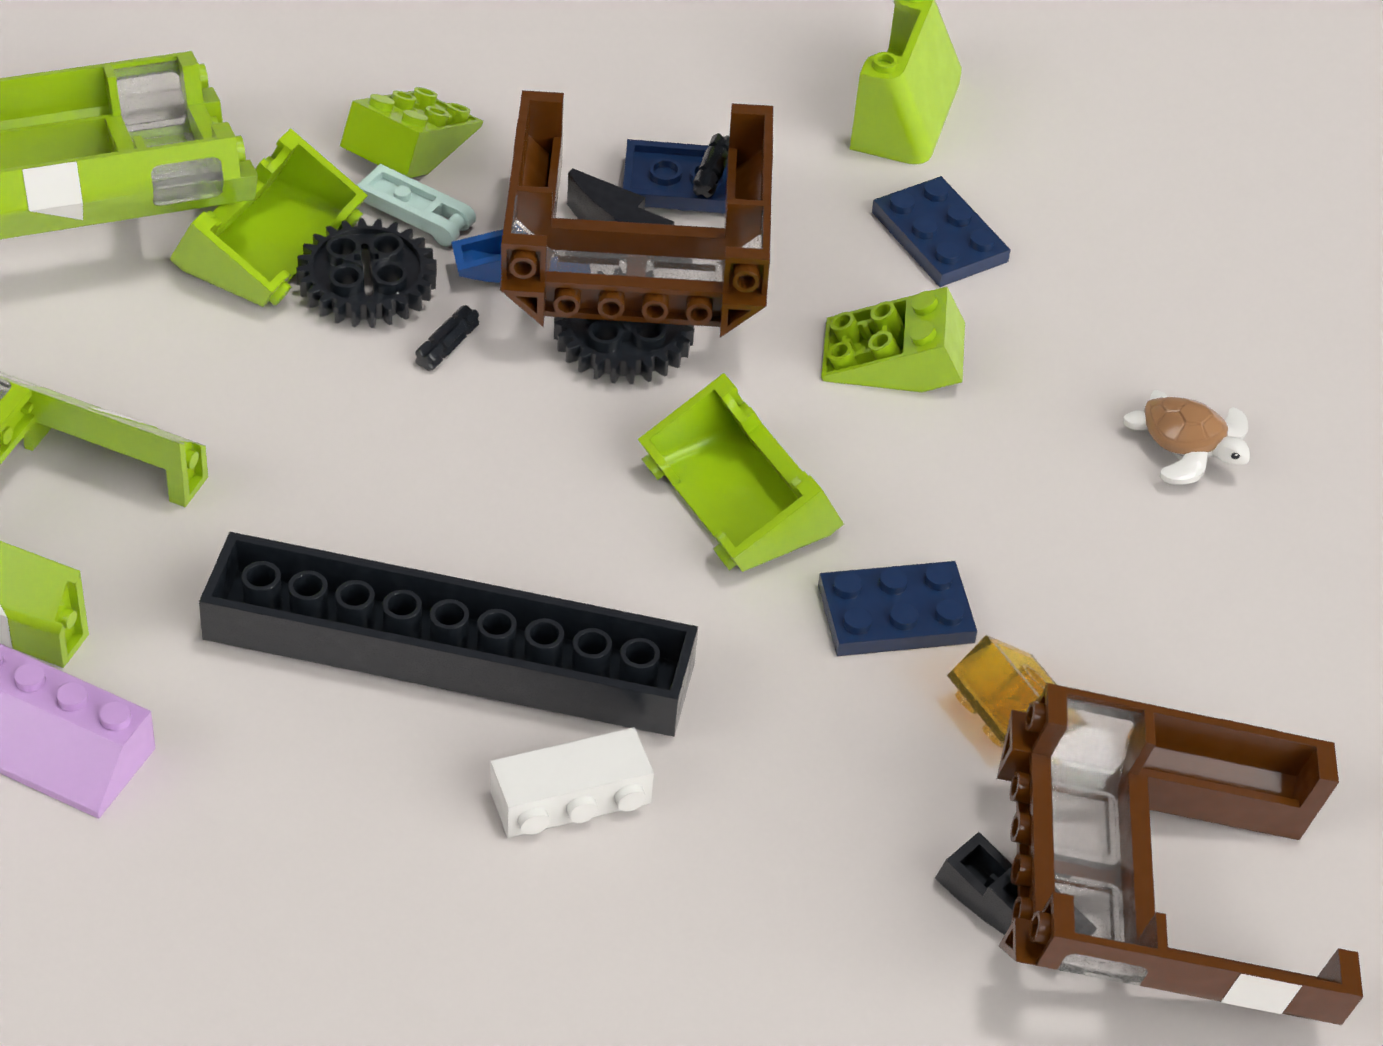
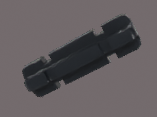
M720 133L712 136L709 147L698 168L699 171L693 180V192L697 196L704 195L708 198L714 195L717 188L716 184L720 181L727 164L729 135L722 136Z
M467 305L461 306L452 314V317L448 318L428 338L429 341H425L415 351L417 356L415 359L416 363L428 371L435 369L443 361L442 358H446L467 337L466 335L470 334L479 325L478 311L471 309Z

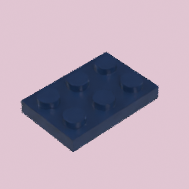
M627 139L623 188L646 197L645 208L725 214L727 164L720 181L716 184L717 188L714 195L708 198L704 195L697 196L693 192V180L699 171L698 168L709 145Z
M942 176L873 200L872 213L939 287L1009 262L1011 249Z
M956 561L819 574L818 588L837 656L972 644L976 641L977 628Z

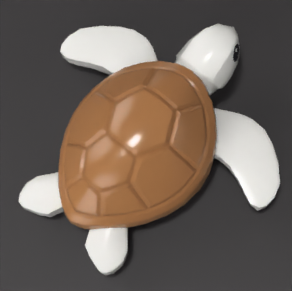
M1154 390L1150 400L1146 403L1144 411H1132L1126 414L1123 419L1124 425L1132 430H1148L1152 438L1161 447L1172 452L1180 459V461L1166 466L1160 471V478L1169 484L1183 485L1198 481L1203 476L1207 466V458L1215 456L1222 462L1229 464H1247L1250 459L1249 447L1243 441L1248 431V420L1246 415L1235 407L1229 409L1228 416L1224 420L1218 413L1199 401L1168 397L1164 392Z

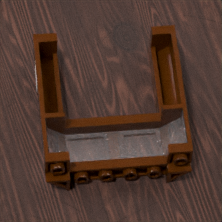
M522 90L501 243V292L542 327H544L545 316L720 327V338L767 306L771 241L773 106L732 103L724 228L556 218L562 168L564 93Z
M1051 683L1046 684L1037 702L1031 701L1027 712L1011 710L996 778L1011 782L1009 796L1011 801L1016 802V813L1011 824L1010 840L1017 843V855L1014 858L1011 869V883L1017 885L1018 897L1012 910V923L999 944V947L1019 963L1342 1025L1363 998L1359 954L1356 951L1338 948L1316 977L1169 948L1166 914L1155 912L1150 810L1300 840L1339 783L1334 742Z

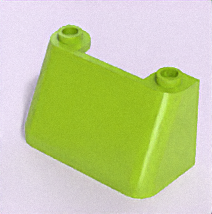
M894 0L895 6L889 48L887 52H879L868 57L860 72L850 150L907 164H923L929 161L933 155L960 84L962 67L936 0Z
M291 128L277 141V147L273 154L266 159L263 158L255 168L258 174L255 199L222 204L213 212L210 210L207 213L203 211L190 224L169 259L183 272L262 307L269 302L274 306L278 305L291 290L292 286L288 282L297 274L298 255H303L304 243L313 244L314 234L326 237L327 226H331L338 231L341 230L342 221L344 220L354 227L364 215L359 208L368 196Z
M725 373L721 374L638 438V441L648 453L641 460L657 480L666 476L719 544L713 550L729 571L737 565L744 572L826 538L844 525L822 488L811 475L808 476L793 461L762 424L755 411L742 400L738 389Z

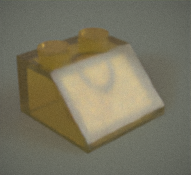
M985 635L947 675L958 689L955 693L957 700L971 713H978L986 723L982 727L983 732L993 743L1001 748L1004 746L1011 710L1027 712L1031 701H1038L1047 683L1056 684L1032 654L988 635ZM1067 701L1068 728L1064 734L1081 727L1087 721L1071 701Z

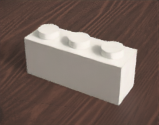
M633 727L492 760L490 792L507 838L522 834H537L547 828L572 822L583 823L593 817L617 811H632L642 805L650 804L654 772L636 729Z

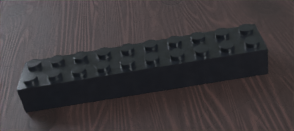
M229 532L199 600L202 640L629 728L635 727L638 730L675 737L693 672L698 636V626L235 532Z

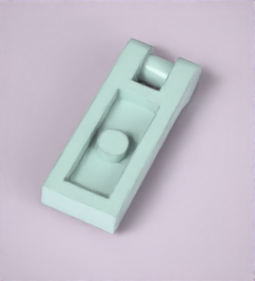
M382 164L378 165L357 184L368 195L364 203L431 234L436 242L444 247L451 246V242L459 238L460 230L466 231L476 222V214L467 204Z

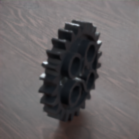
M360 218L358 226L352 227L344 220L342 221V230L338 231L331 226H327L326 237L314 234L313 244L304 243L303 255H298L297 257L298 267H296L297 285H300V296L307 297L309 308L319 306L321 317L327 316L332 312L335 313V323L337 324L347 317L351 318L352 327H357L361 320H367L369 326L374 328L376 320L381 318L388 325H392L393 315L397 314L406 320L409 318L408 308L421 311L422 300L430 301L431 290L436 289L437 260L433 259V249L425 248L424 237L413 239V229L411 228L401 233L398 232L397 222L385 228L382 227L381 219H377L373 226H367L366 221ZM362 249L369 251L372 296L365 294Z
M554 317L553 337L555 340H558V352H566L567 363L578 361V371L580 373L592 368L594 369V379L596 380L606 373L610 374L611 383L615 384L619 376H626L629 384H634L636 375H641L647 382H651L653 371L665 377L668 373V365L679 368L681 357L688 358L690 346H693L695 328L694 325Z

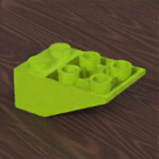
M415 87L414 91L408 92L396 90L389 95L371 94L370 98L352 100L340 147L374 164H382L407 177L413 178L429 174L480 129L483 120L470 115L471 110L466 106L457 103H445L437 99V93L422 87Z
M948 287L923 291L916 295L885 301L877 305L827 317L821 374L823 381L914 392H925L962 383L965 321Z

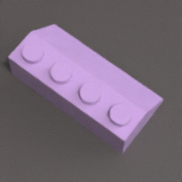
M0 644V774L99 819L156 749L151 711Z

